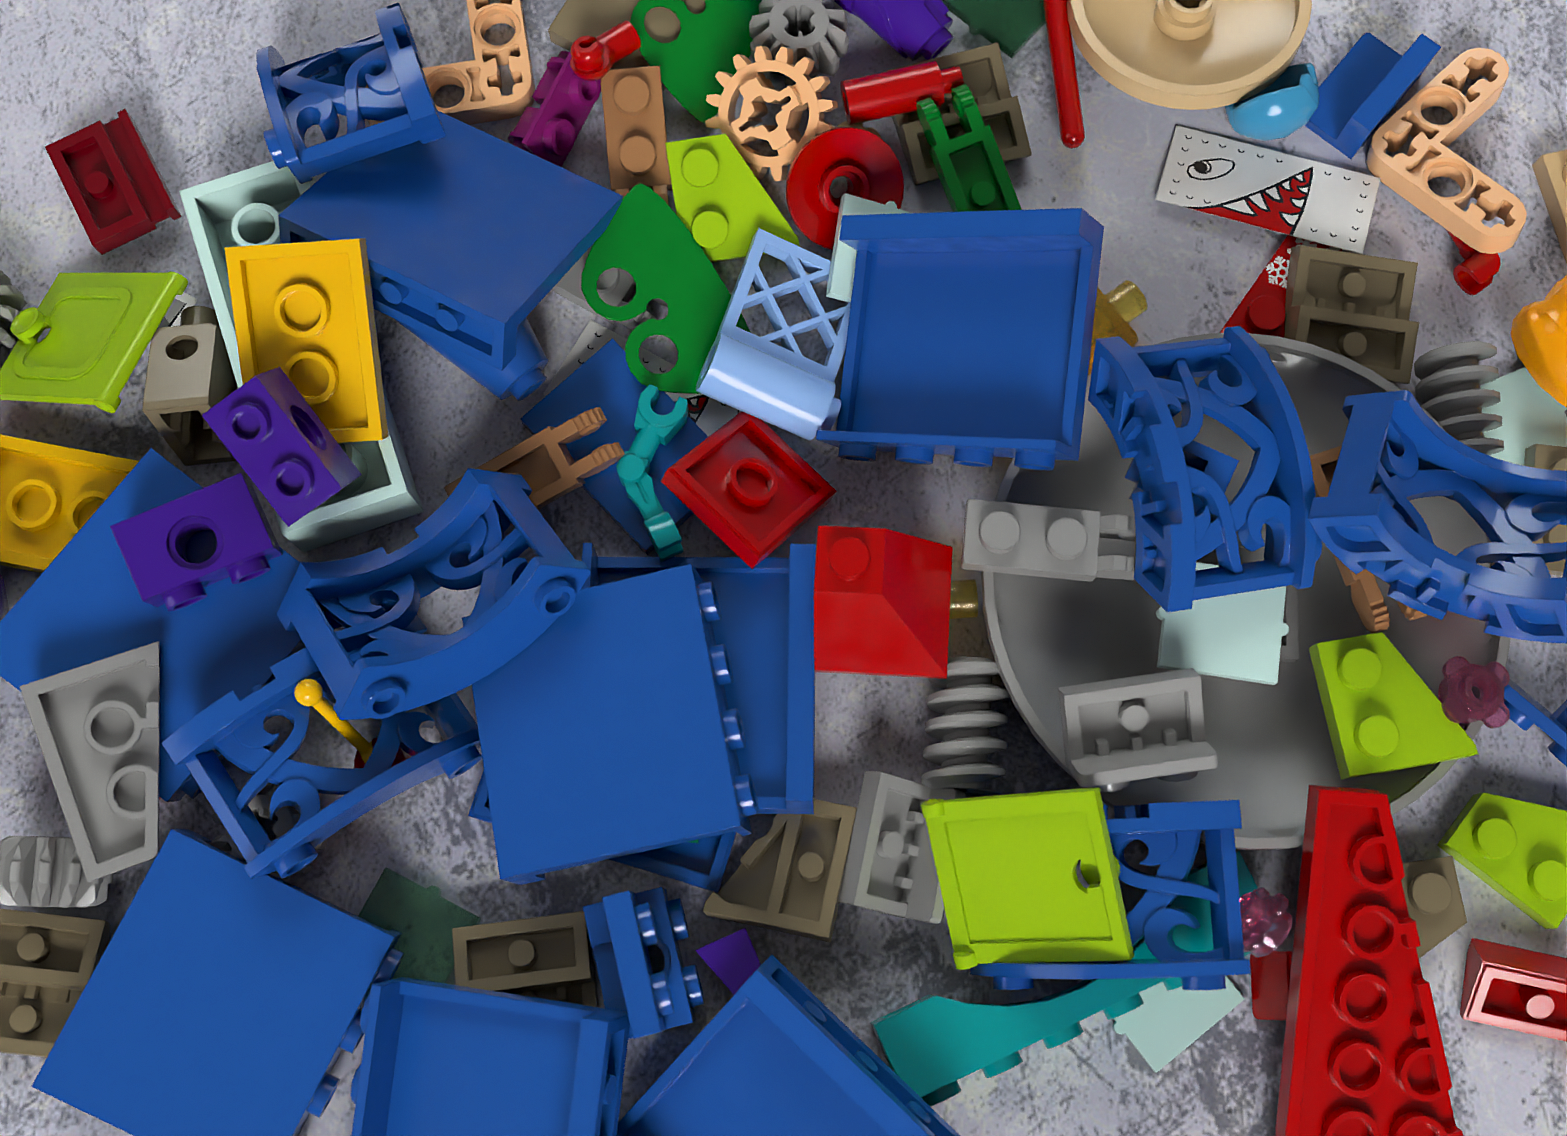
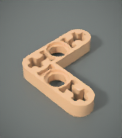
M466 0L475 60L422 68L432 98L438 89L446 85H457L464 90V97L456 106L442 108L435 105L436 109L468 125L518 117L523 114L526 106L531 107L535 101L532 97L535 91V83L522 0H500V3L490 4L489 0ZM496 24H507L515 29L513 38L508 43L500 46L487 43L484 40V34L487 29ZM509 64L515 85H513L512 89L513 94L502 96L500 91L502 80L498 65ZM368 120L370 126L384 122Z
M1474 48L1456 57L1377 129L1372 136L1366 163L1374 177L1381 178L1380 181L1468 246L1481 253L1495 254L1508 250L1517 241L1526 222L1527 212L1524 204L1510 191L1447 148L1497 102L1508 78L1509 67L1506 59L1491 49ZM1482 75L1488 79L1481 78L1468 89L1466 97L1461 93L1467 77L1476 79ZM1432 106L1442 107L1452 114L1454 120L1443 125L1432 124L1423 118L1421 111ZM1409 134L1414 138L1410 143L1407 155L1398 153L1391 157L1386 154V150L1395 152L1407 142ZM1437 177H1447L1456 181L1462 192L1451 197L1439 196L1429 188L1428 181ZM1471 198L1478 200L1476 205L1471 202L1468 210L1464 211ZM1496 216L1505 221L1504 225L1497 223L1491 228L1482 223L1483 220L1491 221Z

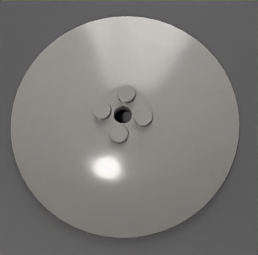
M1224 333L1181 337L1158 344L1223 338ZM1248 333L1260 346L1267 350L1272 363L1287 387L1305 435L1309 456L1343 444L1349 423L1342 410L1347 396L1401 390L1373 370L1335 352L1283 337ZM1091 374L1087 379L1079 461L1055 460L1054 470H1032L1014 466L1015 458H1013L1002 479L995 501L1101 511V516L1119 514L1135 517L1133 501L1129 497L1136 483L1124 478L1133 457L1122 459L1109 427L1097 409L1088 401ZM1206 376L1194 378L1197 387ZM1421 406V408L1424 410V412H1425L1440 428H1442V427L1440 426V424ZM1181 411L1172 417L1177 428L1181 426ZM1203 414L1202 427L1193 440L1239 460L1225 491V495L1230 503L1246 479L1255 452L1231 429L1212 417ZM1443 496L1410 500L1424 519L1431 533L1433 543L1437 547L1456 556L1462 550L1472 545L1492 543L1481 527L1458 502ZM1263 524L1261 530L1264 543L1266 536V524ZM1237 531L1241 564L1263 561L1265 546L1254 552L1245 549L1239 540ZM1099 538L1098 557L1108 555L1136 556V541ZM1322 541V553L1315 564L1312 587L1296 589L1293 585L1286 586L1283 623L1288 625L1289 632L1281 638L1277 684L1269 685L1199 674L1201 676L1206 742L1217 752L1218 767L1197 771L1196 777L1186 781L1168 782L1153 777L1129 781V786L1122 790L1100 793L1102 801L1113 809L1117 805L1240 800L1242 828L1234 829L1236 849H1288L1303 846L1309 785L1378 790L1387 794L1391 814L1394 815L1416 801L1442 779L1458 759L1341 780L1309 647L1316 643L1373 633H1370L1369 630L1367 631L1366 627L1362 625L1359 613L1356 612L1352 602L1351 585H1345L1332 552ZM1216 549L1196 562L1218 565ZM1494 563L1477 564L1490 568ZM981 571L982 602L987 634L1003 683L1014 706L1032 734L1055 762L1074 778L1065 762L1058 688L1176 671L1157 668L1162 620L1157 618L1156 611L1161 606L1136 580L1096 577L1092 582ZM1376 576L1375 579L1384 598L1383 601L1387 605L1390 619L1388 629L1380 632L1385 634L1473 740L1482 727L1498 693L1508 659L1511 638L1484 633L1486 621L1469 618L1447 611L1442 620L1430 615L1409 620L1401 613L1397 600L1387 595L1390 584ZM1204 830L1201 833V844H1205Z

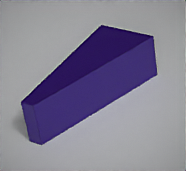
M746 928L695 950L733 995L761 966Z

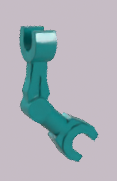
M650 384L640 394L634 423L637 434L629 450L625 451V455L618 461L617 473L621 484L626 488L629 499L638 507L644 519V526L659 559L663 562L684 552V548L681 544L682 538L670 514L667 511L664 512L654 492L652 478L648 473L650 462L659 444L666 446L678 431L687 423L689 409L687 399L679 397L672 412L666 415L655 413L653 408L660 396L658 387Z

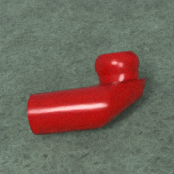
M625 20L597 37L582 36L575 40L570 48V66L575 75L586 81H595L604 77L614 63L640 49L641 41L636 29L629 21Z

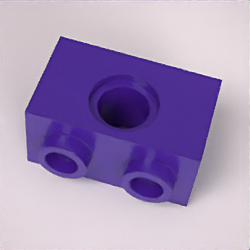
M280 367L254 376L202 414L205 421L288 527L362 475Z
M242 473L110 526L142 601L155 607L165 604L168 611H175L201 601L207 597L204 587L230 577L232 584L243 583L259 577L271 570L269 560L283 555L252 483ZM200 531H213L217 538V549L214 555L203 563H190L185 552L186 544L190 537Z

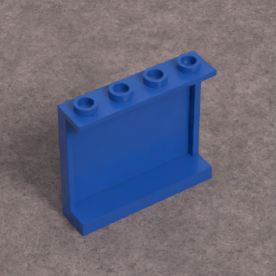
M437 110L446 137L423 145L419 140L329 171L278 215L280 243L366 238L375 310L502 371L516 356L517 329L520 323L603 234L622 203L623 196Z
M1082 208L842 215L839 240L857 250L840 392L841 407L838 413L836 431L817 430L816 440L838 447V457L865 462L876 461L877 451L895 452L896 461L912 464H933L934 454L954 455L953 463L971 467H992L993 457L1015 458L1014 466L1032 470H1054L1055 460L1079 461L1104 226Z
M150 448L0 621V676L21 692L19 686L159 641V797L166 802L180 801L185 794L194 799L202 790L186 764L175 765L162 742L228 692L233 690L238 698L246 697L253 693L251 688L259 683L263 687L275 680L276 678L269 667L306 648L298 632L286 631L277 616L280 605L300 565L298 560L281 547L283 555L268 561L271 570L267 573L239 584H232L230 577L206 586L204 589L207 597L190 606L175 611H168L165 604L155 607L142 601L110 526L203 488L154 449ZM205 530L197 532L190 537L185 549L186 557L190 563H203L214 555L217 549L215 533Z
M583 543L582 561L590 569L591 573L581 589L687 564L693 565L704 580V583L713 581L721 608V620L712 622L716 645H726L734 678L733 683L724 685L728 709H738L746 738V747L736 750L741 775L750 774L753 779L758 799V814H814V580L816 544H790V558L766 557L756 567L751 569L740 557H672L661 562L659 557H598L593 543Z
M692 564L581 589L576 595L573 606L566 613L559 616L531 645L499 669L472 684L501 880L523 885L546 880L545 873L734 831L742 836L752 834L749 816L759 813L758 799L751 775H741L736 750L746 747L745 732L738 709H728L724 685L734 682L733 670L726 645H716L712 625L713 621L721 620L719 598L713 581L704 583V580ZM470 616L462 617L463 627Z
M171 829L31 1087L133 1136H299L309 1114L311 1113L320 1118L333 1097L340 1079L330 1073L342 1050L353 1054L364 1036L361 1030L360 1018L365 1000L370 995L371 985L393 979L404 956L403 952L395 949L402 933L395 929L387 931L270 873L250 879L243 868L247 862L210 845L212 840L189 829Z
M772 954L618 1122L617 1136H960Z
M400 977L371 985V992L365 1000L360 1018L361 1030L365 1034L362 1060L354 1074L351 1085V1098L353 1103L356 1104L351 1136H617L630 1028L627 1012L407 977Z

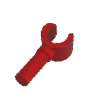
M1446 230L1459 249V254L1464 259L1463 262L1454 268V279L1465 293L1476 295L1492 283L1493 276L1499 271L1501 259L1498 253H1481L1471 248Z

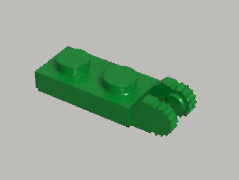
M964 84L952 89V105L966 134L951 140L942 121L940 110L934 101L928 98L917 102L918 118L923 127L926 140L932 147L929 153L952 212L1022 210L990 125L985 126L969 86Z

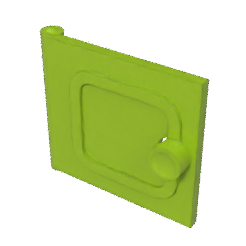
M172 271L168 273H59L39 307H30L21 311L12 321L10 330L18 338V341L0 369V400L96 405L105 412L115 413L121 403V399L118 396L175 296L182 295L188 285L187 279L179 273ZM51 328L47 336L38 343L37 340L43 331Z
M1099 787L946 800L931 798L921 803L941 888L956 969H970L982 963L1130 961L1134 957L1118 880L1120 864L1112 851ZM1080 859V871L1086 882L1090 884L1087 888L1079 882L1076 875V866Z

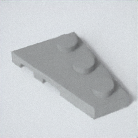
M157 641L19 686L87 882L156 858L159 852L160 642Z

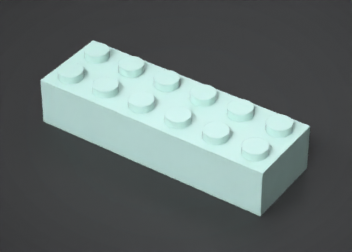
M274 161L179 191L238 388L243 383L225 247L280 244L278 215L317 182L315 177H312V181L300 184L288 166L278 169ZM384 386L383 393L388 437L375 441L338 443L362 475L289 527L275 511L282 535L303 553L424 512Z

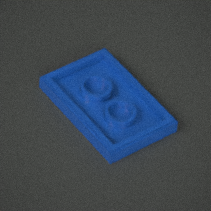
M612 338L522 416L520 420L523 426L534 435L548 426L558 427L584 411L600 407L607 419L606 423L597 431L566 444L574 462L591 454L596 448L614 442H619L625 452L629 450L637 434L634 423L640 394L647 386L641 384L630 372L626 362L625 350ZM659 391L660 398L653 411L660 415H666L672 412L676 403L664 391ZM689 416L684 427L678 431L666 446L659 444L650 462L648 473L652 478L654 492L664 512L667 511L670 514L677 528L694 513L661 482V479L669 467L708 438ZM618 462L595 475L585 478V484L581 487L646 555H649L654 550V547L647 534L644 519L638 507L629 499L625 486L619 480L617 473Z

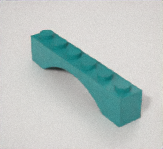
M1237 851L1244 956L1264 946L1259 935L1277 927V924L1240 851ZM1207 863L1192 869L1186 881L1208 885ZM1178 895L1170 907L1181 908L1193 914L1199 921L1201 928L1193 929L1187 925H1178L1173 931L1172 937L1175 945L1183 950L1192 952L1213 950L1210 901L1198 897ZM1144 937L1133 946L1134 957L1132 959L1156 958L1149 951ZM1181 977L1084 979L1073 987L1037 1000L1002 1005L964 1003L929 994L870 1022L890 1068L931 1107L962 1091L957 1080L981 1068L986 1078L1001 1074L1023 1061L1019 1050L1040 1040H1043L1047 1049L1061 1045L1084 1032L1079 1021L1102 1010L1107 1020L1121 1016L1144 1004L1140 992L1162 981L1167 991L1181 987L1182 979Z

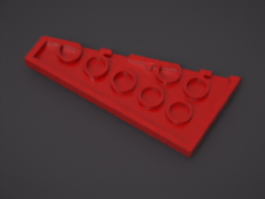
M1309 785L1275 1136H1463L1462 1130L1456 1126L1448 1092L1452 1087L1430 984L1423 979L1416 947L1421 946L1416 921L1409 917L1401 880L1405 876L1389 800L1387 794L1378 790Z

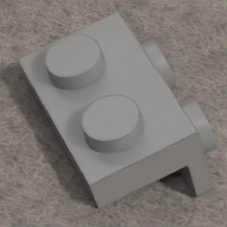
M1193 668L1058 688L1065 762L1081 787H1099L1100 792H1112L1126 788L1130 784L1129 781L1156 777L1162 781L1180 782L1196 777L1197 771L1218 767L1217 752L1206 742L1201 676Z
M865 771L838 902L895 917L935 924L940 923L943 916L944 903L921 803L931 798H941L944 800L966 798L965 793L951 788L931 789L926 785L884 772Z

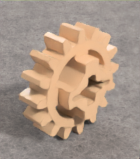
M757 46L755 48L754 63L745 55L737 54L733 57L734 66L737 70L734 75L718 71L715 77L724 87L721 95L710 94L706 97L708 103L718 107V116L706 120L705 124L707 128L720 129L722 134L728 136L744 161L750 163V169L758 180L764 178L768 167H770L774 181L787 180L788 165H792L802 147L818 134L837 128L831 123L824 121L826 112L838 108L837 101L822 99L820 92L825 90L831 81L826 76H819L813 79L809 76L815 64V61L811 58L803 57L794 66L792 65L794 59L793 49L780 47L775 60H773L768 47ZM779 72L793 79L796 84L787 86L782 90L775 89L771 80L766 79L764 74ZM741 93L744 98L740 117L735 120L736 103ZM765 102L774 104L788 102L781 107L782 111L778 112L775 116L778 127L776 125L755 126L762 122L761 118L768 113ZM809 108L808 125L802 137L798 129L803 111ZM759 139L767 140L772 149L777 150L779 155L767 156L760 154L747 144Z

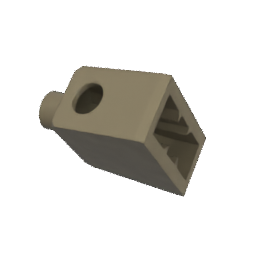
M205 306L187 307L181 312L180 326L158 328L151 338L142 411L185 466L236 461L202 417V414L238 389L215 310Z

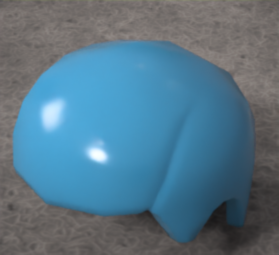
M1312 63L1288 66L1286 71L1275 82L1261 92L1238 103L1225 106L1227 119L1234 131L1248 138L1270 141L1286 138L1306 125L1319 105L1320 95L1315 67Z

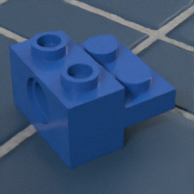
M658 887L638 893L629 890L602 897V902L583 906L602 990L604 1008L628 1013L630 1022L628 1039L648 1036L696 1021L693 1007L704 1005L705 1001L696 964L684 967L678 940L689 938V931L681 898L669 900L667 890L664 887ZM654 944L661 949L665 960L663 971L655 974L652 971L647 946Z

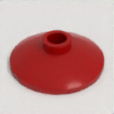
M839 127L818 134L798 152L788 173L786 200L795 225L809 240L830 250H833L841 197L834 198L830 191L831 183L835 178L839 176L845 177L848 185L845 192L847 194L884 205L888 201H893L898 209L902 205L904 178L897 156L884 140L863 129Z

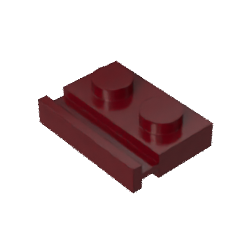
M126 109L117 112L119 116L117 119L103 124L101 121L95 122L45 146L92 246L101 255L157 229L155 224L169 217L173 220L182 217L134 119Z

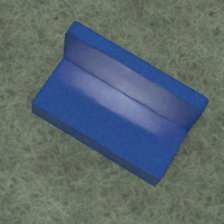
M1364 33L1318 87L1320 95L1318 108L1304 126L1349 159H1352L1420 78L1441 49V46L1421 33L1402 56L1371 33Z

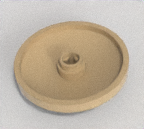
M1067 0L1068 22L1075 43L1083 57L1101 77L1119 90L1144 102L1185 110L1211 109L1238 103L1254 96L1275 82L1286 71L1296 56L1305 36L1312 9V0Z

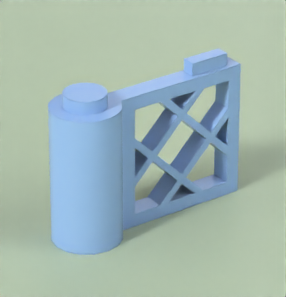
M758 228L751 241L716 339L700 372L696 392L809 441L816 436L817 430L830 431L841 407V400L834 397L836 387L834 381L846 348L851 306L850 302H845L843 307L825 313L812 287L814 284L828 281L831 261ZM763 252L784 261L793 280L769 288L759 267ZM752 284L756 293L747 296ZM798 290L812 318L788 327L775 298ZM762 304L775 332L759 337L736 327L742 310ZM838 321L834 332L830 323ZM817 328L828 350L824 365L802 356L794 336Z

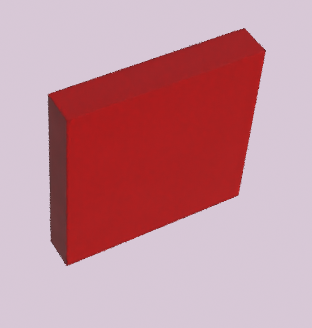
M742 411L669 467L661 479V482L751 569L756 567L825 507L837 492L763 420Z

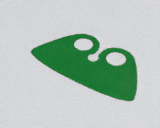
M640 0L633 9L630 23L639 35L641 41L639 50L649 66L660 65L661 81L664 86L698 121L705 123L706 120L718 113V107L706 101L707 95H721L724 87L715 77L718 71L734 75L737 70L734 66L733 57L741 54L749 59L751 55L750 43L753 41L749 36V23L753 15H759V4L762 0H704L706 4L705 10L700 14L690 12L686 4L681 0ZM654 7H664L676 14L681 28L680 34L674 41L661 43L649 36L644 25L645 15L649 10Z
M639 183L625 195L608 227L595 241L588 254L581 275V290L587 303L597 314L614 321L633 319L645 312L650 300L656 298L663 300L668 307V313L665 318L660 320L648 319L629 334L625 345L626 362L635 378L647 387L651 384L658 387V391L698 394L699 392H696L697 381L718 334L731 294L681 219L663 198L650 187ZM611 268H621L627 271L633 277L636 284L634 298L628 304L620 307L605 303L597 292L599 276L605 270ZM740 314L736 327L750 332L742 314ZM663 335L675 344L678 351V360L669 372L663 374L653 373L642 365L639 358V348L647 337Z

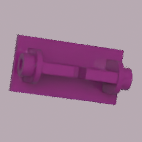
M560 51L558 57H551L548 60L547 69L532 95L538 104H542L541 107L533 108L526 106L514 131H511L507 138L510 144L559 167H562L569 152L572 150L575 140L601 93L600 79L586 81L575 75L570 66L571 54L567 51Z

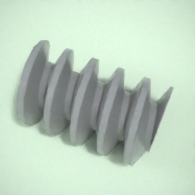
M1481 341L1459 342L1430 350L1421 355L1414 363L1415 376L1421 380L1415 387L1416 399L1422 403L1421 406L1449 435L1463 444L1487 455L1503 451V440L1484 437V432L1502 426V416L1482 413V408L1493 406L1500 402V392L1480 388L1481 384L1492 382L1499 378L1498 368L1479 365V361L1495 356L1497 354V347Z
M970 656L950 657L947 664V679L928 678L930 683L944 690L931 693L926 699V704L929 709L944 716L928 720L925 723V732L943 742L929 745L923 749L924 759L941 767L924 773L921 777L923 785L931 789H956L964 792L965 795H1000V793L986 787V781L1006 776L1005 768L988 761V754L1007 749V742L989 735V728L1008 724L1009 722L1008 716L990 709L991 702L1010 698L1007 689L992 683V677L1000 675L995 659Z

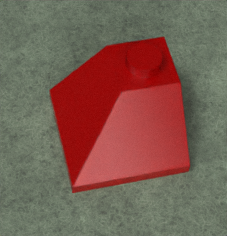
M818 525L814 580L815 672L947 679L953 547L886 528Z

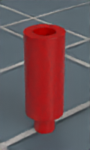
M931 61L840 82V90L846 120L849 125L917 111V102L931 98L937 106L944 105V94H949L953 88L964 85L959 66L940 70L938 63Z

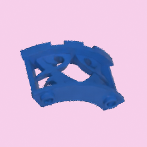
M399 2L375 10L380 33L355 43L347 44L288 65L285 64L283 58L273 46L257 50L256 69L273 124L272 129L263 131L264 138L277 168L281 169L288 166L300 184L312 181V177L419 140L423 145L446 137L422 70L424 65ZM338 114L347 116V134L335 138L340 127ZM365 119L384 121L365 128ZM319 124L326 141L307 148L304 142L305 133L311 126Z
M1240 326L1226 327L1223 338L1131 347L1120 336L1096 339L1088 401L1097 409L1109 427L1122 459L1135 458L1143 488L1142 492L1131 494L1136 527L1134 579L1167 613L1192 609L1193 600L1293 585L1296 589L1312 587L1315 564L1322 553V540L1308 520L1313 498L1316 497L1311 460L1296 408L1267 350L1260 346ZM1206 376L1197 387L1194 378ZM1181 411V426L1177 428L1172 417ZM1203 414L1212 417L1231 429L1255 452L1246 479L1230 503L1222 488L1212 477L1198 469L1186 466L1182 448L1189 444L1200 432ZM1192 493L1197 495L1204 504V507L1197 511L1196 516H1194ZM1263 524H1266L1265 543L1261 534ZM1237 531L1239 540L1245 549L1254 552L1265 546L1263 561L1241 564ZM1216 549L1219 567L1196 570V561Z
M1408 390L1347 396L1342 410L1349 423L1328 496L1314 497L1308 515L1309 522L1329 550L1355 574L1367 569L1378 578L1390 584L1387 594L1389 597L1439 620H1442L1447 611L1469 618L1486 621L1484 633L1527 641L1567 643V542L1532 543L1543 538L1558 524L1567 525V471L1540 469L1510 463L1463 444L1440 428L1424 412L1413 394ZM1443 496L1458 502L1481 527L1492 543L1472 545L1462 550L1456 556L1437 547L1433 543L1431 533L1424 519L1410 500ZM1566 559L1562 578H1551L1545 563ZM1477 563H1494V564H1493L1490 568H1488V567H1485V566H1482V565H1478Z
M468 468L457 487L445 502L431 516L414 528L419 537L404 547L388 555L383 547L351 558L300 563L280 605L277 616L286 631L298 632L336 698L333 708L340 720L384 719L395 713L411 710L454 694L485 678L508 663L543 634L559 616L566 613L573 606L577 593L588 579L591 571L583 561L575 560L530 500L529 496L533 490L522 475ZM512 523L515 529L505 537L504 532ZM530 547L536 557L532 558L528 563L525 558L519 556ZM481 585L474 609L464 627L458 631L447 635H429L403 630L417 615L420 599L440 587L450 590H467ZM338 627H345V628H346V629L339 630V631H335V632H334V630H333V628H338ZM361 649V658L353 664L347 653Z
M417 614L413 621L403 630L423 634L427 628ZM307 648L270 666L269 668L276 678L275 680L263 687L259 683L251 688L253 693L246 697L238 698L233 690L228 692L162 742L175 765L186 764L245 858L247 864L243 868L250 879L275 871L278 872L281 878L298 872L318 856L314 847L365 813L398 794L443 773L449 779H453L471 769L482 759V755L478 750L481 748L478 725L457 693H454L438 701L423 705L422 707L427 714L417 711L408 713L403 711L382 719L377 741L363 768L323 767L292 760L304 742L310 716L309 706L301 705L295 698L294 690L296 685L304 679L316 680L322 687L323 696L333 704L336 702V698ZM361 649L347 653L353 664L361 658ZM282 716L289 719L293 729L286 741L274 753L268 749L277 743L279 733H268L264 729V724L272 717ZM435 726L444 741L437 743L428 742L421 737L419 729L424 727L433 729ZM400 746L411 757L391 767ZM222 755L241 770L253 775L241 792H239L217 756ZM268 783L278 785L270 802V820L272 821L275 813L285 806L294 807L300 816L293 828L272 842L248 806L251 800ZM319 794L344 795L320 810Z
M1240 800L1114 806L1115 819H1108V807L1103 805L1112 851L1120 864L1118 879L1128 885L1147 889L1144 896L1126 916L1132 947L1144 937L1149 951L1156 958L1131 959L1130 961L982 963L970 968V975L992 977L993 989L996 990L1034 988L1033 979H1145L1179 977L1182 979V989L1219 990L1226 988L1225 975L1251 974L1250 959L1244 958L1234 829L1242 828ZM1202 830H1204L1208 885L1186 881L1199 848ZM1138 839L1147 845L1148 855L1145 860L1139 863L1149 866L1160 865L1156 875L1138 871L1125 861L1124 851L1131 841ZM1178 895L1198 897L1210 901L1213 950L1192 952L1183 950L1175 945L1172 937L1173 931L1178 925H1187L1193 929L1201 928L1199 921L1193 914L1181 908L1170 907Z

